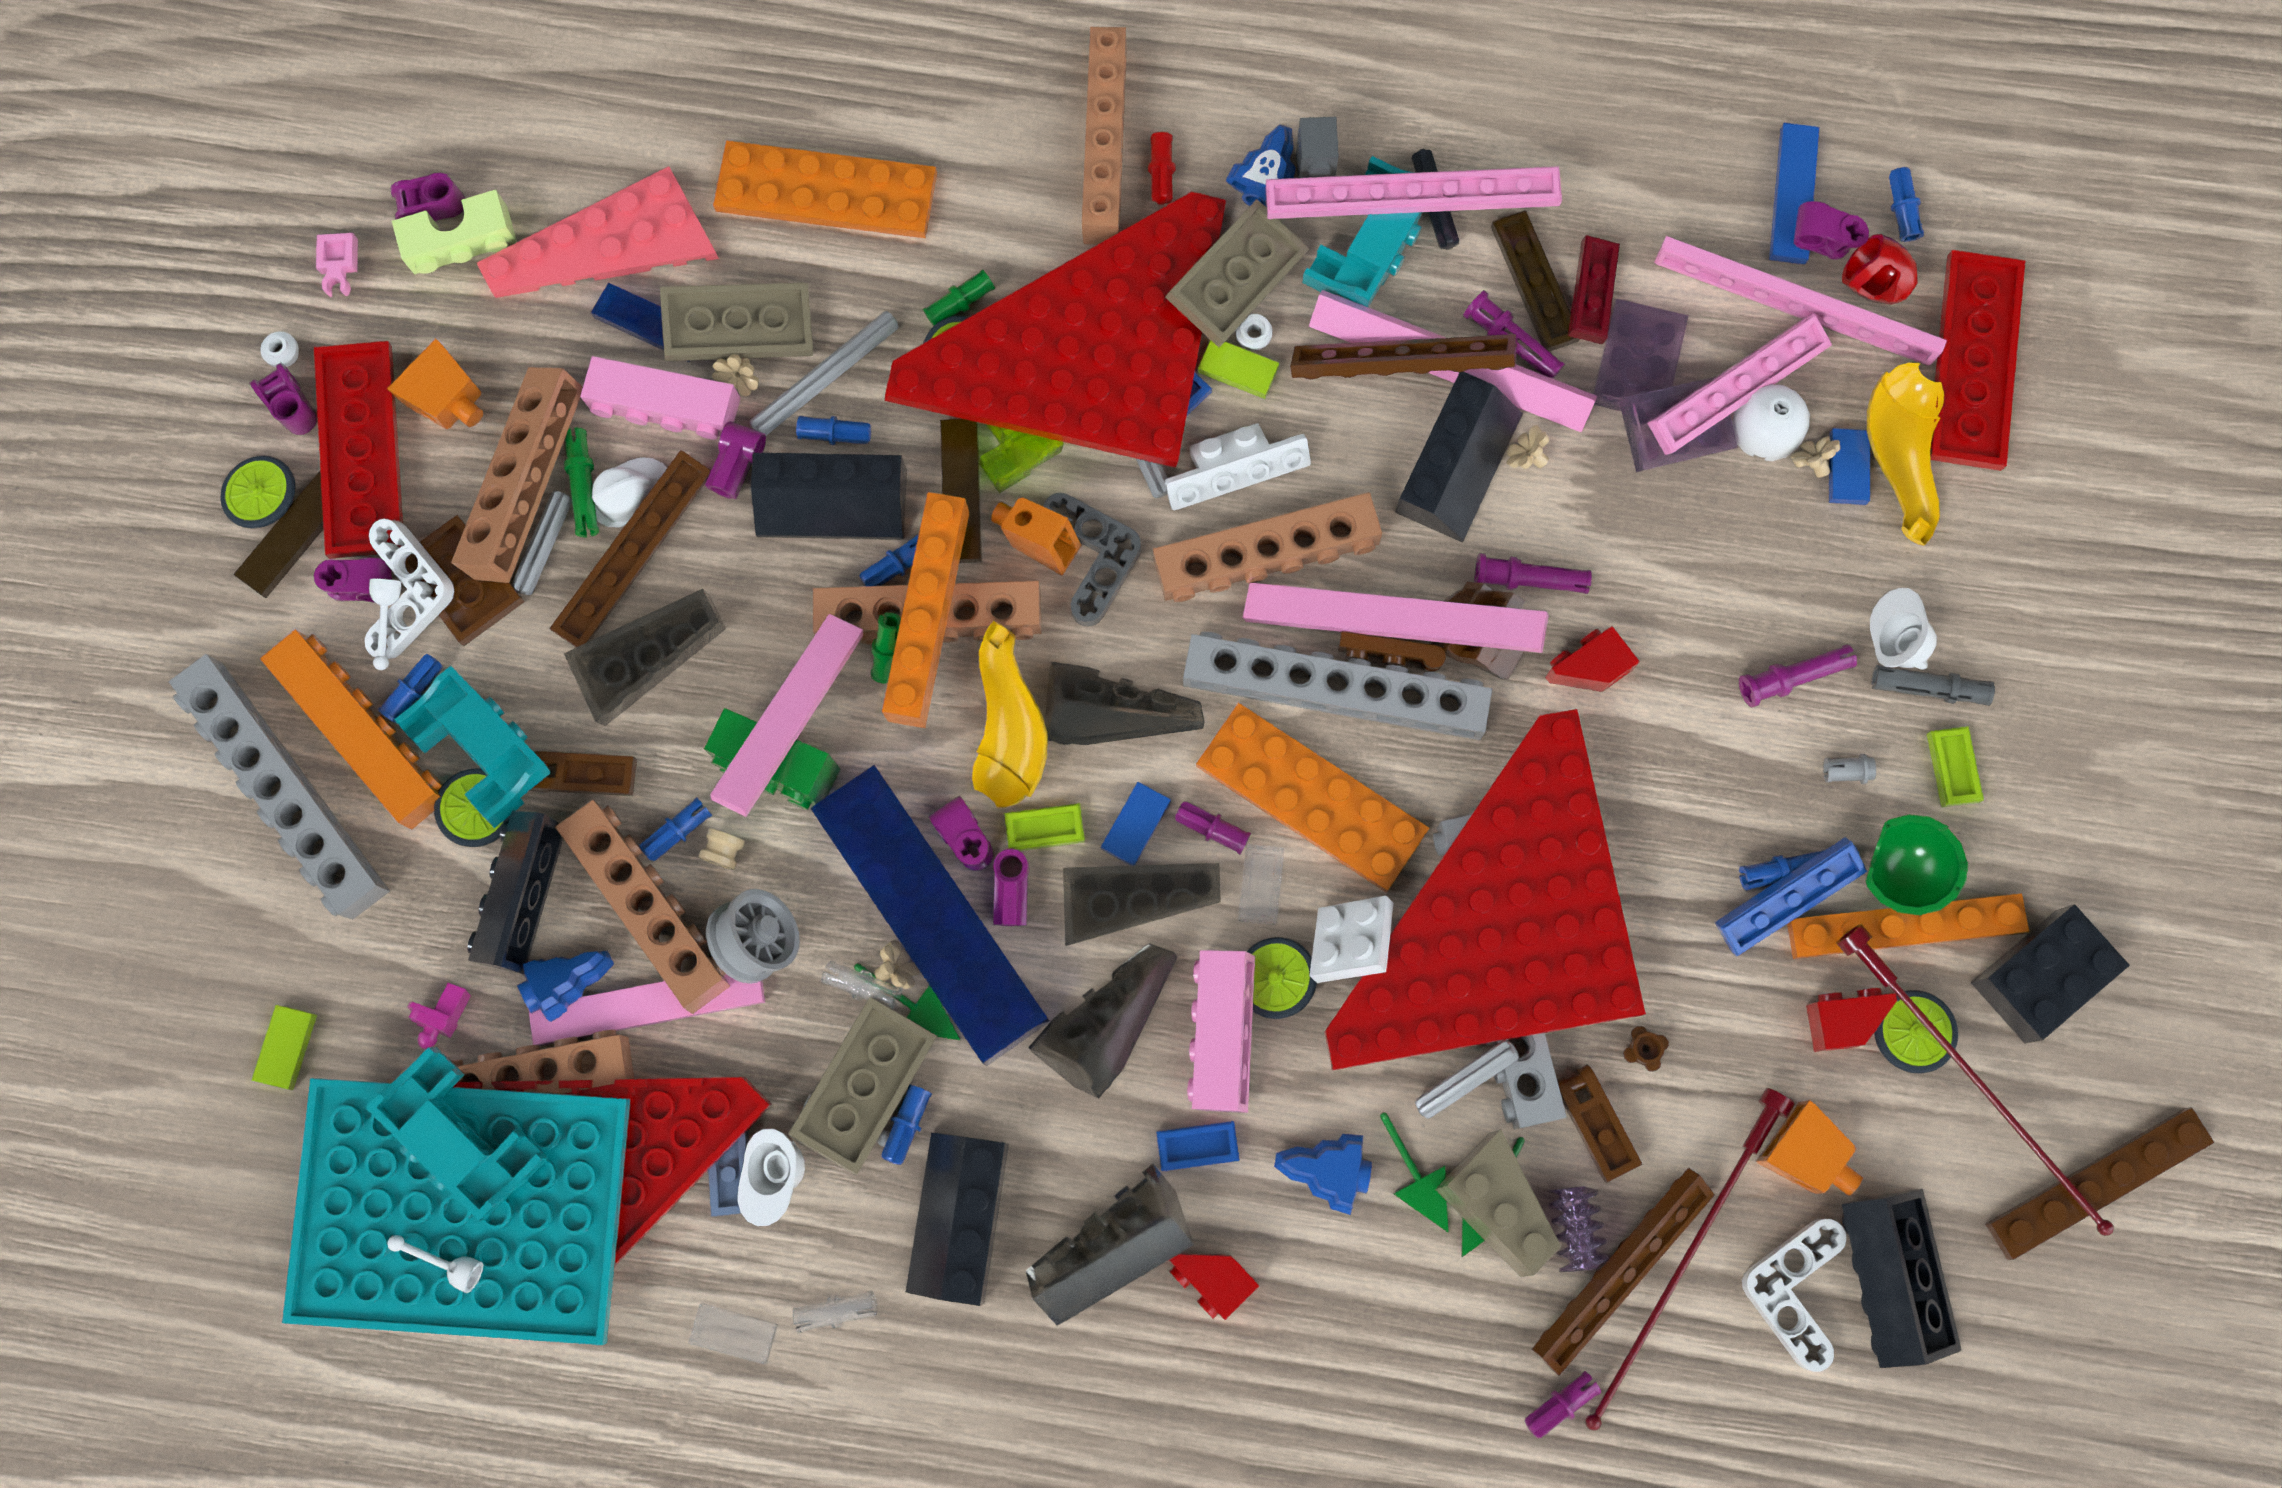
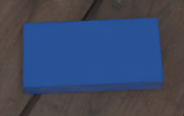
M1833 428L1829 432L1830 441L1839 440L1841 449L1836 452L1835 456L1829 458V468L1831 470L1829 474V503L1867 505L1870 502V443L1867 430Z
M1137 782L1102 843L1101 850L1135 867L1169 807L1171 799Z
M1234 1121L1156 1132L1161 1172L1240 1161Z

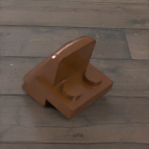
M1466 582L1462 590L1456 591L1445 599L1444 602L1521 609L1525 600L1512 592L1495 591L1485 583ZM1432 642L1431 644L1441 647L1445 654L1460 663L1475 665L1500 679H1507L1511 676L1524 651L1443 642Z

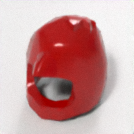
M1874 234L1868 238L1864 245L1858 247L1849 258L1843 269L1842 283L1868 301L1888 305L1897 304L1906 300L1918 284L1917 263L1909 251L1896 240L1883 234Z

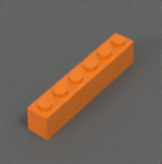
M931 492L927 493L882 713L888 722L926 728L969 517V509L965 498Z
M295 629L263 655L260 660L399 824L412 830L434 811V803L441 797L438 792L443 784L429 769L424 772L416 764L420 757L406 742H403L401 745L393 736L397 732L395 727L383 715L377 717L371 711L370 707L374 705L372 700L360 688L354 690L348 684L347 680L351 676L337 661L331 663L324 655L328 651L326 646L314 634L307 637Z

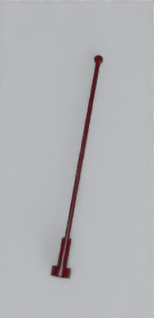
M1859 924L1844 934L1836 942L1847 956L1855 952L1885 988L1890 986L2097 1224V1231L2103 1236L2111 1235L2114 1231L2113 1224L2109 1220H2103L1896 982L1898 977L1867 943L1872 938V935L1866 928Z
M1766 1088L1758 1102L1764 1109L1742 1146L1745 1151L1594 1414L1586 1417L1585 1423L1588 1429L1592 1431L1600 1429L1602 1415L1752 1153L1757 1155L1779 1116L1788 1118L1795 1103L1783 1094L1771 1088Z

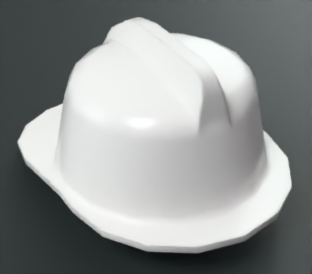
M640 457L629 460L617 467L604 470L597 476L592 490L597 521L607 527L620 528L625 526L667 467L654 458Z
M1897 588L1880 598L1873 608L1870 617V632L1878 662L1885 667L1900 666L1902 668L1916 667L1921 670L1928 667L1927 659L1936 647L1937 636L1933 627L1928 622L1919 594L1909 588Z
M763 1129L754 1134L747 1144L737 1201L740 1212L745 1219L756 1226H769L783 1216L790 1203L793 1189L800 1183L805 1171V1160L796 1143L791 1141L783 1132L776 1129Z

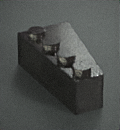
M701 589L564 653V656L595 722L606 726L721 634L726 627L711 596L704 589Z
M1219 863L1063 868L1065 946L1220 903Z
M1153 1163L1142 1172L1145 1178L1130 1190L1126 1185L1114 1195L1118 1200L1100 1216L1094 1212L1084 1221V1225L1077 1236L1073 1239L1065 1237L1026 1270L1032 1299L1056 1326L1078 1315L1080 1312L1194 1245L1177 1193Z

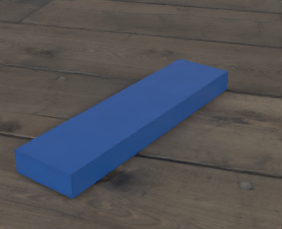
M1783 123L1780 128L1769 260L1806 264L1809 260L1810 250L1798 248L1794 244L1799 206L1803 203L1814 201L1820 127Z
M1844 837L1714 923L1731 952L1739 956L1868 871L1852 841Z

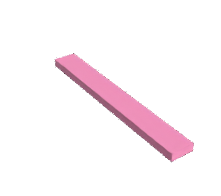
M1559 166L1266 179L1267 219L1560 206L1562 202Z
M1668 236L1665 237L1654 261L1659 266L1801 319L1815 313L1821 325L1825 328L1927 366L1931 365L1943 352L1947 341Z
M1324 290L1319 294L1309 324L1311 328L1350 343L1446 338ZM1516 364L1515 367L1502 370L1468 369L1464 371L1495 385L1517 408L1582 432L1597 398L1594 394ZM1451 370L1429 372L1453 383L1459 372Z
M1249 583L1243 619L1246 622L1338 632L1344 631L1357 634L1538 653L1543 652L1549 617L1546 611Z

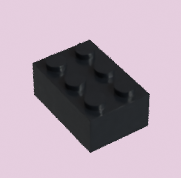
M2073 904L2055 910L1975 978L1971 984L2026 1044L2042 1041L2127 969L2130 964L2083 912Z

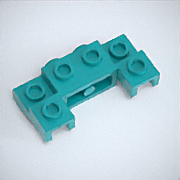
M1371 156L1364 175L1414 172L1402 170ZM1423 212L1369 214L1349 247L1347 257L1320 244L1310 269L1306 268L1303 274L1302 283L1319 292L1324 290L1335 295L1338 294L1369 308L1381 285H1384L1390 274L1396 276L1405 259V256L1401 254L1406 245L1412 247L1416 242L1422 229L1417 224Z
M449 666L434 679L431 686L418 701L394 720L424 754L449 734L488 775L464 795L492 827L495 828L508 818L512 811H516L525 804L521 797L551 772L546 764L524 742L528 737L514 721L507 725L501 718L505 713L490 696L484 700L452 666Z
M428 1047L396 1080L380 1091L365 1108L402 1144L399 1149L405 1157L414 1163L420 1162L430 1172L428 1179L433 1185L444 1192L448 1190L478 1221L486 1220L515 1189L521 1188L546 1162L548 1157L521 1130L513 1131L494 1151L442 1099L465 1074L437 1047Z

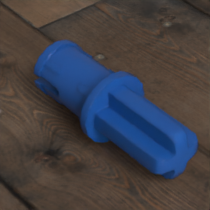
M1908 167L1894 169L1889 175L1894 201L1890 207L1891 211L1895 212L1900 241L1910 242L1924 236L1918 208L1921 201L1920 198L1915 196L1910 169Z
M799 416L796 425V435L798 436L797 439L829 441L830 445H835L836 442L867 444L871 439V425L863 422L838 420L837 416H831L830 419Z
M919 534L893 552L891 550L886 551V557L861 572L859 576L863 585L882 586L898 574L904 576L905 570L913 564Z
M425 654L404 680L399 678L397 681L399 686L377 710L397 724L394 719L411 707L418 698L420 699L423 696V691L439 674L443 665L433 656Z
M696 797L694 801L673 818H665L667 823L644 840L639 847L652 862L656 861L679 841L683 840V842H686V836L706 819L712 817V814L705 807L695 816H692L703 807V803Z
M909 1084L897 1117L893 1116L891 1119L894 1125L881 1154L884 1160L896 1165L903 1164L916 1131L920 1132L922 1129L919 1127V1123L932 1096L931 1092Z

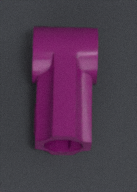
M729 421L720 435L718 443L719 454L705 486L722 497L737 499L752 465L753 453L764 452L766 434Z
M1006 849L996 856L993 864L995 872L993 925L1027 926L1029 863L1024 854L1019 850ZM1008 858H1017L1022 862V871L1016 877L1009 878L1002 874V864Z

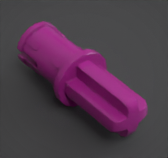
M1184 801L1180 805L1175 816V820L1178 823L1206 836L1205 841L1209 842L1211 839L1236 851L1239 855H1241L1251 835L1250 832H1245L1221 819V814L1218 813L1215 816L1188 801Z
M1584 1371L1561 1391L1553 1390L1551 1392L1552 1397L1525 1418L1524 1421L1529 1431L1536 1438H1542L1565 1419H1574V1412L1596 1395L1601 1394V1389L1596 1382L1585 1391H1581V1388L1593 1379L1592 1376Z

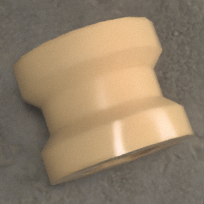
M709 828L706 834L708 839L706 848L700 850L698 858L711 864L734 870L737 864L735 860L736 853L743 848L745 841L728 833Z

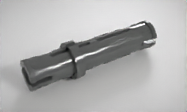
M1880 665L1875 666L1871 681L1872 689L1888 690L1898 693L1944 699V702L1951 704L1961 701L1990 706L1995 694V686L1992 681L1961 678L1960 674L1950 673L1948 676Z

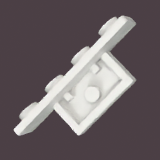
M1258 423L1241 427L1238 430L1190 445L1191 458L1197 469L1167 478L1165 486L1170 506L1175 511L1309 466L1311 460L1308 442L1305 435L1300 434L1269 445Z

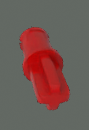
M1155 132L1150 137L1151 163L1148 165V172L1151 174L1152 201L1158 205L1171 203L1173 200L1172 174L1176 171V165L1172 162L1173 136L1168 132Z

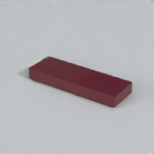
M1585 235L1582 239L1568 336L1601 345L1607 340L1620 248L1619 243Z

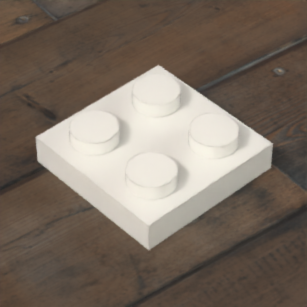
M1380 896L1318 908L1310 977L1317 983L1386 972L1394 903L1387 896Z

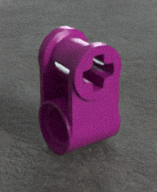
M441 172L411 180H401L395 182L390 187L391 195L396 199L397 205L395 220L427 211L434 221L454 218L464 210L461 201L466 199L464 194L449 176Z
M1816 201L1803 203L1798 208L1794 244L1800 249L1810 250L1827 256L1830 259L1838 260L1845 257L1851 248L1861 247L1868 241V226L1859 216L1848 214L1832 208L1826 203Z
M282 362L277 364L276 370L259 381L254 379L249 382L271 415L291 433L304 435L315 427L317 423L315 410L301 391L302 388L298 381Z
M363 558L359 560L330 559L320 563L316 567L313 576L317 587L327 592L328 596L336 601L375 603L369 592L370 579L392 580V570L383 559Z
M960 795L928 816L944 842L950 846L956 857L967 869L981 871L991 864L994 855L993 848L978 826V821ZM972 844L978 847L980 853L976 858L970 855V850L968 849Z

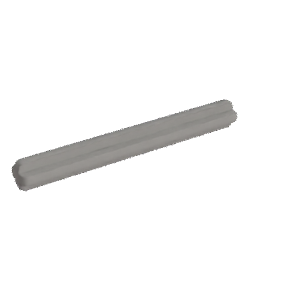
M888 311L879 315L750 420L752 428L767 436L895 332L899 327L896 319Z

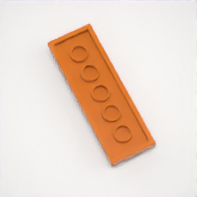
M726 140L713 206L716 212L926 239L937 179V169L935 166Z
M1239 702L1196 763L1197 768L1386 893L1429 830V827Z

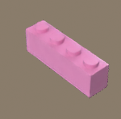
M594 356L591 357L580 395L590 409V412L599 417L611 418L612 415L622 416L627 421L638 425H646L647 422L657 423L662 428L672 432H682V429L696 431L697 435L712 440L717 439L721 435L723 428L729 421H735L741 399L733 384Z
M1200 950L1199 960L1195 961L1193 975L1195 983L1198 984L1197 999L1193 1000L1191 1015L1193 1022L1196 1023L1195 1038L1191 1039L1189 1048L1190 1060L1194 1062L1193 1078L1189 1079L1187 1087L1188 1100L1192 1102V1109L1248 1113L1255 956L1246 951Z

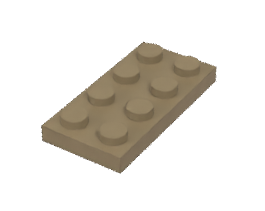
M1256 199L1171 289L1166 298L1220 348L1308 252L1309 248L1279 219H1267V208Z
M808 283L660 287L665 361L728 359L731 354L739 355L741 359L813 356Z
M869 997L787 1136L857 1175L937 1036Z

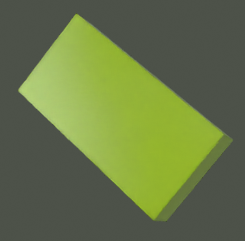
M1210 340L1198 367V373L1265 399L1279 369V362L1228 342H1224L1219 348Z
M1969 726L1928 732L1926 735L1941 808L1975 804L1984 801Z
M1080 803L1004 813L1008 849L1026 851L1085 843Z
M275 1005L251 1081L294 1090L317 1018L316 1014Z

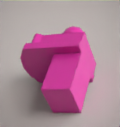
M447 983L434 1010L413 1001L409 1002L407 1006L411 1011L409 1018L412 1022L417 1023V1026L424 1028L418 1035V1044L422 1049L433 1047L438 1041L437 1037L439 1034L448 1038L452 1037L458 1026L457 1022L471 997L466 989Z

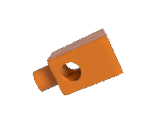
M436 338L387 388L403 405L445 429L451 428L458 419L466 426L473 427L483 417V410L474 404L482 392Z
M1019 498L1013 507L1000 502L992 512L991 521L1001 526L1003 533L1013 548L1063 576L1082 546L1067 517L1026 498Z
M1811 1100L1798 1102L1756 1160L1761 1166L1815 1194L1825 1193L1833 1184L1850 1196L1856 1191L1863 1180L1860 1174L1846 1165L1856 1151L1855 1145Z

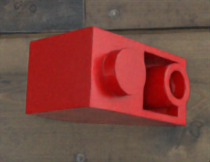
M1613 626L1602 633L1597 628L1580 641L1582 645L1580 649L1572 654L1567 649L1550 662L1552 668L1545 678L1550 684L1603 692L1632 672L1640 661Z
M1870 988L1856 991L1857 998L1843 999L1842 992L1818 995L1819 1002L1806 1005L1814 1052L1855 1048L1866 1045L1897 1002L1896 993L1882 995L1881 988Z
M1175 1253L1169 1259L1174 1265L1169 1272L1185 1289L1192 1284L1202 1295L1197 1300L1198 1304L1212 1319L1219 1314L1226 1320L1259 1287V1284L1231 1255Z

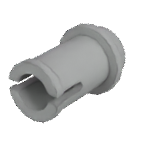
M1860 754L1859 758H1825L1823 772L1828 773V775L1824 776L1825 782L1860 781L1861 784H1867L1868 780H1875L1876 777L1875 759L1867 757L1866 754Z

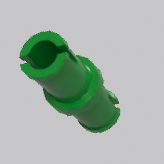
M982 269L958 287L953 285L948 288L949 293L922 310L932 326H934L941 320L952 317L960 311L965 313L970 309V304L991 290L993 291L995 286L987 273Z
M887 612L884 616H879L877 637L873 640L871 652L874 656L870 673L871 678L881 684L888 683L901 617L895 613Z

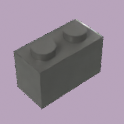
M1337 117L1300 118L1296 148L1297 178L1336 176L1339 158Z

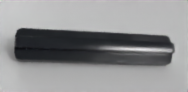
M1423 148L1412 155L1411 159L1416 173L1438 172L1430 149L1425 150ZM1451 211L1428 212L1439 248L1450 250L1457 246L1460 240Z

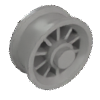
M760 889L746 890L736 896L732 902L725 903L715 909L710 915L706 927V939L710 950L709 957L712 956L717 965L728 976L742 983L752 984L760 982L769 977L774 971L787 967L794 961L799 950V931L792 913L778 897Z

